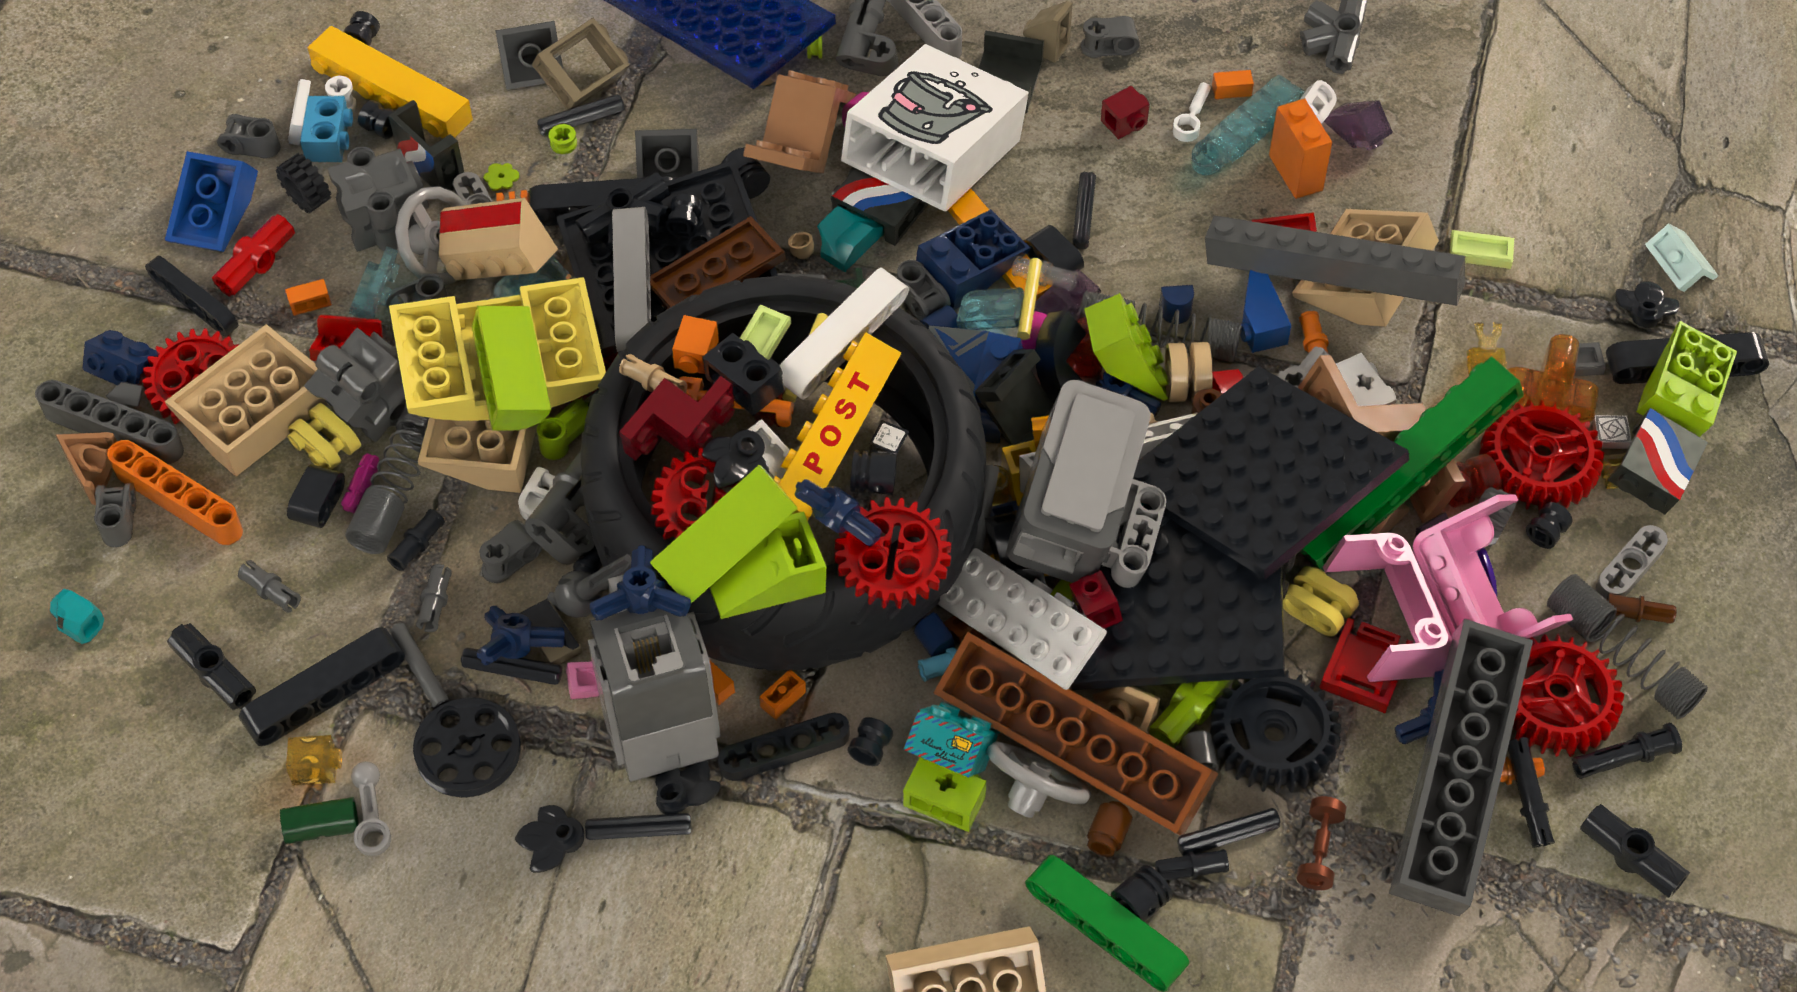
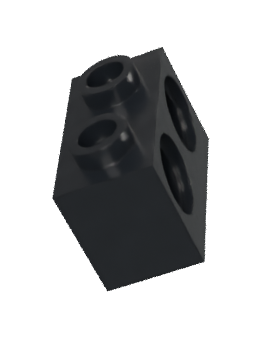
M734 333L730 334L702 357L706 379L712 384L720 376L732 384L734 401L753 416L784 392L783 372L778 363L773 359H766L750 341H743Z

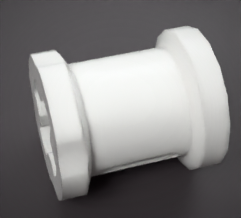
M345 76L330 78L325 84L327 95L344 96L347 108L352 109V112H354L357 108V101L351 94L353 90L351 80Z

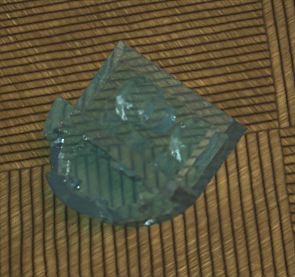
M386 246L380 264L368 261L349 314L359 318L374 319L379 305L386 306L391 292V288L386 287L388 281L395 282L400 269V265L395 263L398 250Z
M1021 287L968 292L964 295L956 321L958 328L970 330L1018 328L1024 290Z

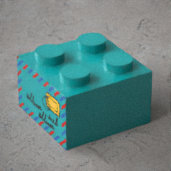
M940 702L939 706L931 705L930 707L918 710L903 750L966 777H971L986 770L990 759L987 755V748L996 742L1000 732L991 728L992 723L974 715L971 719L959 715V708Z

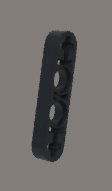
M158 255L145 265L150 277L160 287L214 330L220 331L222 336L226 337L239 326L237 319L227 307L162 256Z
M828 713L728 745L719 753V771L727 780L737 781L840 748L849 741V721L840 713ZM835 726L837 730H840V734L834 735L832 731H829V727ZM815 730H818L819 736H821V741L817 742ZM802 734L808 736L811 742L804 748H798L791 743L792 739ZM771 745L777 749V754L772 758L765 759L759 756L758 750L763 746ZM752 751L754 763H750L747 752ZM735 758L739 762V767L733 768L732 764H729V759Z

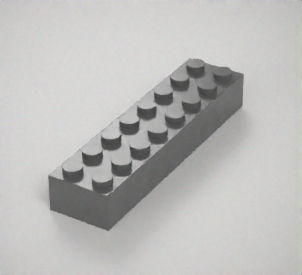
M1464 619L1454 631L1389 894L1456 916H1460L1471 907L1533 640Z

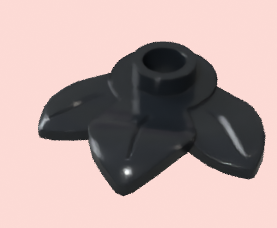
M1651 281L1640 282L1636 286L1635 291L1617 289L1615 292V299L1618 305L1631 311L1633 322L1640 327L1653 328L1657 326L1663 316L1674 315L1679 310V301L1664 297V291L1661 286Z
M751 430L739 431L733 437L714 438L709 441L702 452L704 458L716 462L713 474L715 485L718 489L739 483L758 465H761L769 473V466L762 457L765 451L764 441L758 433ZM749 442L754 448L752 450H745L741 444Z
M707 761L694 764L683 771L676 768L657 775L655 781L658 788L656 805L662 813L677 814L688 806L702 805L716 796L721 785L717 781L710 780L711 774Z
M547 805L540 807L538 810V821L524 825L515 836V841L521 847L533 851L530 870L533 873L545 872L559 866L566 853L577 851L584 842V828L582 824L575 818L568 817L564 809L559 806ZM567 831H569L568 835L562 838V836Z

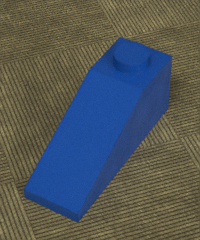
M1250 270L1240 337L1243 342L1248 343L1252 353L1288 345L1292 325L1268 274Z

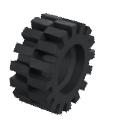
M296 153L276 167L277 178L281 181L282 188L286 189V194L291 196L292 201L298 204L299 208L306 213H311L331 199V191L328 189V183L324 182L325 178L322 174L318 173L319 169L313 166L312 162L308 158L306 159L303 154Z

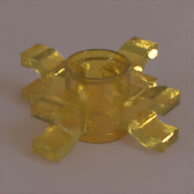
M1475 322V334L1479 342L1478 347H1470L1467 350L1468 375L1477 364L1484 363L1491 356L1507 369L1505 349L1503 347H1496L1497 340L1502 333V324L1500 322H1493V332L1490 335H1484V324L1482 322Z

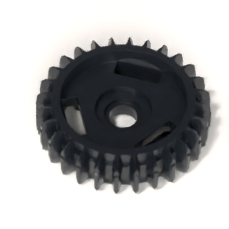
M1288 670L1285 671V677L1243 679L1242 683L1234 680L1231 689L1224 688L1222 697L1217 699L1215 710H1213L1211 715L1210 734L1213 737L1214 749H1218L1217 760H1226L1225 771L1236 769V781L1245 776L1248 778V787H1251L1254 782L1261 783L1262 792L1266 790L1268 785H1273L1275 792L1278 794L1281 785H1286L1292 793L1296 782L1304 789L1307 787L1309 779L1317 782L1320 774L1327 773L1330 763H1333L1341 741V737H1339L1341 724L1338 723L1339 712L1332 711L1333 700L1324 701L1325 690L1314 692V681L1305 685L1302 683V674L1295 680L1289 677ZM1271 698L1286 700V701L1291 702V703H1293V704H1295V705L1288 704V703H1285V702H1281V701H1278V700H1274V699H1271ZM1231 724H1241L1248 745L1247 750H1244L1237 742ZM1269 728H1277L1282 731L1284 738L1280 741H1271L1265 736L1264 732ZM1308 743L1316 747L1305 758L1291 763L1288 761Z

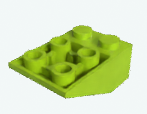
M1119 293L1085 308L1093 352L1106 373L1163 401L1167 400L1168 396L1165 386L1169 383L1167 374L1160 365L1164 363L1162 352L1158 345H1151L1152 339L1146 325H1139L1137 322L1139 318L1133 304H1126Z
M1679 321L1644 387L1636 412L1643 416L1652 408L1700 437L1714 425L1737 351Z
M804 511L791 514L709 587L721 619L825 593L826 564Z

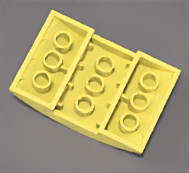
M584 277L520 286V295L456 304L455 296L389 306L406 406L410 414L454 421L490 420L472 332V323L477 306L530 307L551 408L577 399L599 388L598 384L606 373Z

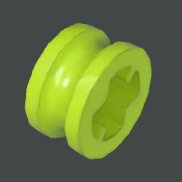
M807 32L808 59H811L814 55L818 56L819 59L823 58L822 32H818L817 35Z
M559 124L550 129V147L555 153L568 154L576 149V131L572 126Z

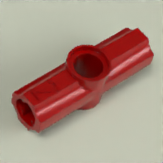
M277 214L276 216L273 215L252 237L244 236L239 239L234 246L233 256L212 277L214 284L222 293L231 297L256 273L265 274L272 267L275 261V254L295 234L294 227L285 217Z

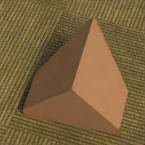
M114 433L57 434L56 437L75 477L91 504L96 505L95 491L97 485H104L106 488L113 473L107 452L110 446L117 442Z

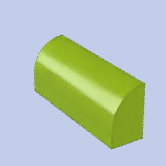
M477 306L472 323V332L492 431L522 430L537 425L549 415L551 406L530 307Z
M758 465L651 560L650 563L677 594L688 597L692 603L794 513L798 507L761 465Z

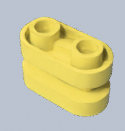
M318 403L308 411L312 420L310 423H306L303 419L299 418L288 426L290 434L287 437L290 443L298 451L304 449L308 453L311 462L320 467L332 470L341 463L338 455L340 450L351 455L361 447V442L354 431L323 403ZM321 431L331 441L328 442L327 440H325L318 432Z
M1303 567L1295 576L1294 584L1288 585L1283 591V609L1287 613L1319 633L1330 637L1338 633L1344 625V618L1350 617L1359 606V600L1353 588L1337 582L1318 567Z

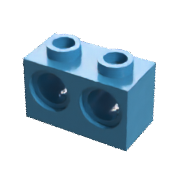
M308 96L300 143L305 158H308L311 162H342L344 150L349 149V134L347 130L348 127L353 125L352 109L347 108L344 96Z

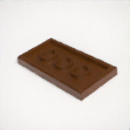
M750 216L650 276V292L667 310L691 295H700L703 290L735 280L743 282L744 279L757 278L787 260L786 254Z

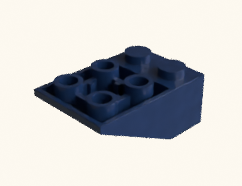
M990 209L918 245L916 261L923 264L931 276L944 287L950 298V307L955 310L977 299L1030 251V247Z

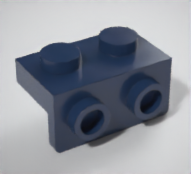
M108 330L85 341L82 368L84 371L115 385H119L121 382L139 385L140 374L144 373L143 368L151 367L147 359L148 356L158 357L156 350L143 342H136L124 337L118 331Z

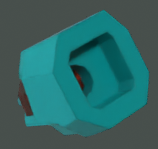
M62 589L51 599L50 613L57 621V629L81 644L90 642L102 629L104 617L101 611L86 598L71 590Z

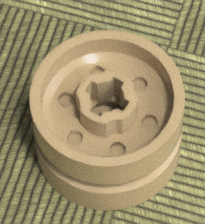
M1192 342L1189 346V356H1187L1184 343L1166 344L1164 370L1169 383L1165 386L1168 402H1185L1188 396V388L1192 401L1198 391L1207 388L1212 389V357L1208 342Z

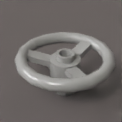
M442 187L421 188L406 199L398 212L395 229L398 252L406 267L418 279L427 274H436L443 279L444 285L452 284L456 281L448 272L436 273L440 221H432L422 202L439 199L447 202L452 207L467 204L455 192ZM413 215L417 224H414L408 230L410 217ZM413 252L419 255L424 254L423 265L417 261Z
M994 742L987 748V755L992 763L1016 779L1008 794L1010 800L1007 806L1025 817L1033 818L1035 812H1040L1047 796L1070 804L1080 805L1085 804L1091 797V792L1084 782L1069 771L1038 754L1002 742ZM1050 774H1052V775H1053L1055 778H1057L1058 780H1054V779L1050 776Z

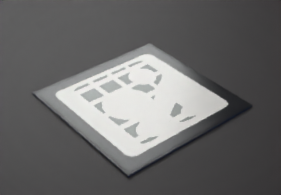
M881 420L869 444L890 453H898L909 431Z

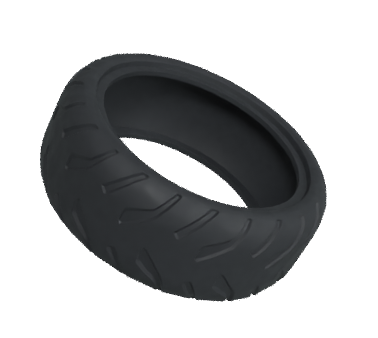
M783 275L744 279L743 282L735 280L703 290L700 295L689 296L657 315L655 322L649 321L628 340L626 349L619 351L598 384V393L592 396L582 434L580 464L582 468L583 496L592 538L603 567L626 554H632V551L638 549L640 545H645L646 549H651L654 559L676 539L674 536L668 539L663 538L666 526H655L658 516L651 514L652 507L641 489L647 465L662 437L657 435L658 441L654 448L647 455L642 453L636 461L627 455L623 448L619 431L652 393L644 389L642 383L620 373L619 367L623 358L631 362L626 358V355L632 354L650 365L657 364L663 367L665 373L677 379L682 376L702 378L703 390L708 391L713 384L706 379L705 374L698 372L687 373L681 369L674 368L672 348L683 315L717 322L718 344L732 333L740 338L760 305L791 317L789 328L770 358L780 366L809 336L817 315L824 313L830 316L857 288L834 280L806 276L793 277ZM898 308L871 334L873 337L901 352L898 361L874 403L888 413L903 429L909 431L908 436L921 456L928 478L922 493L916 501L918 502L917 512L921 513L927 508L931 509L929 520L940 518L939 530H948L946 541L951 542V553L948 554L951 556V564L949 567H946L948 569L947 578L939 579L940 588L938 591L929 588V599L926 600L917 594L915 606H912L907 599H902L901 609L897 608L894 600H889L887 607L882 608L880 598H876L870 605L868 604V594L866 592L857 598L855 596L856 585L846 588V576L838 575V565L840 564L834 563L826 565L825 593L724 619L720 618L711 591L708 588L691 603L688 612H694L708 657L725 663L754 669H766L768 671L821 668L861 657L864 651L871 653L897 639L902 631L911 629L940 602L939 597L951 589L962 572V567L969 557L977 535L978 521L982 514L984 500L986 445L981 413L971 386L959 365L934 334L903 309ZM845 360L839 368L844 370L848 361ZM834 372L824 382L828 383ZM899 526L893 529L891 550L888 556V568L885 576L887 580H891L893 577L895 555L901 529ZM915 536L906 538L909 542L921 541V539ZM868 563L864 565L869 569H877L880 567L876 563ZM653 567V570H655L658 575V580H661L665 583V589L676 593V591ZM904 568L900 570L902 573L907 575L916 573V571L911 568Z

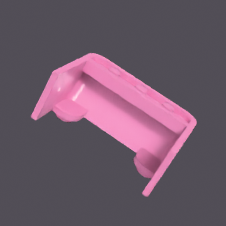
M1496 495L1420 532L1414 539L1413 552L1451 637L1464 619L1527 639L1530 637L1535 638L1573 620L1571 614L1552 616L1538 623L1532 612L1524 608H1515L1504 613L1476 551L1488 546L1494 537V526L1489 515L1517 502L1516 495Z
M1395 533L1343 536L1324 564V572L1384 569L1415 641V644L1390 645L1367 675L1369 682L1433 677L1436 671L1445 669L1452 637L1408 542Z

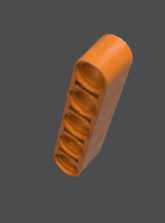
M120 440L110 446L107 456L116 477L124 484L133 483L135 491L219 544L230 545L241 538L243 528L236 509L231 503L129 440Z

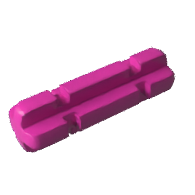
M369 453L362 456L359 463L361 467L356 469L347 488L349 492L345 493L341 501L345 511L355 513L365 490L371 486L370 479L372 475L378 471V456Z

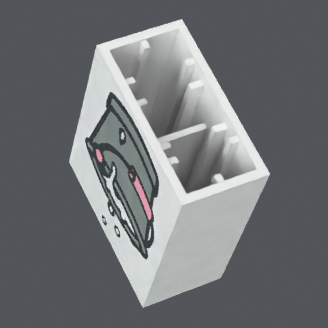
M924 44L847 112L841 161L946 212L1020 141L1029 92L965 63L957 57L950 56Z

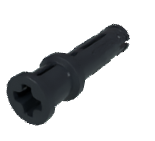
M1669 722L1664 724L1662 729L1649 733L1640 731L1631 740L1602 748L1588 754L1575 756L1572 758L1573 770L1579 779H1583L1593 774L1639 760L1649 763L1659 755L1669 752L1672 754L1680 753L1682 751V740L1675 725Z

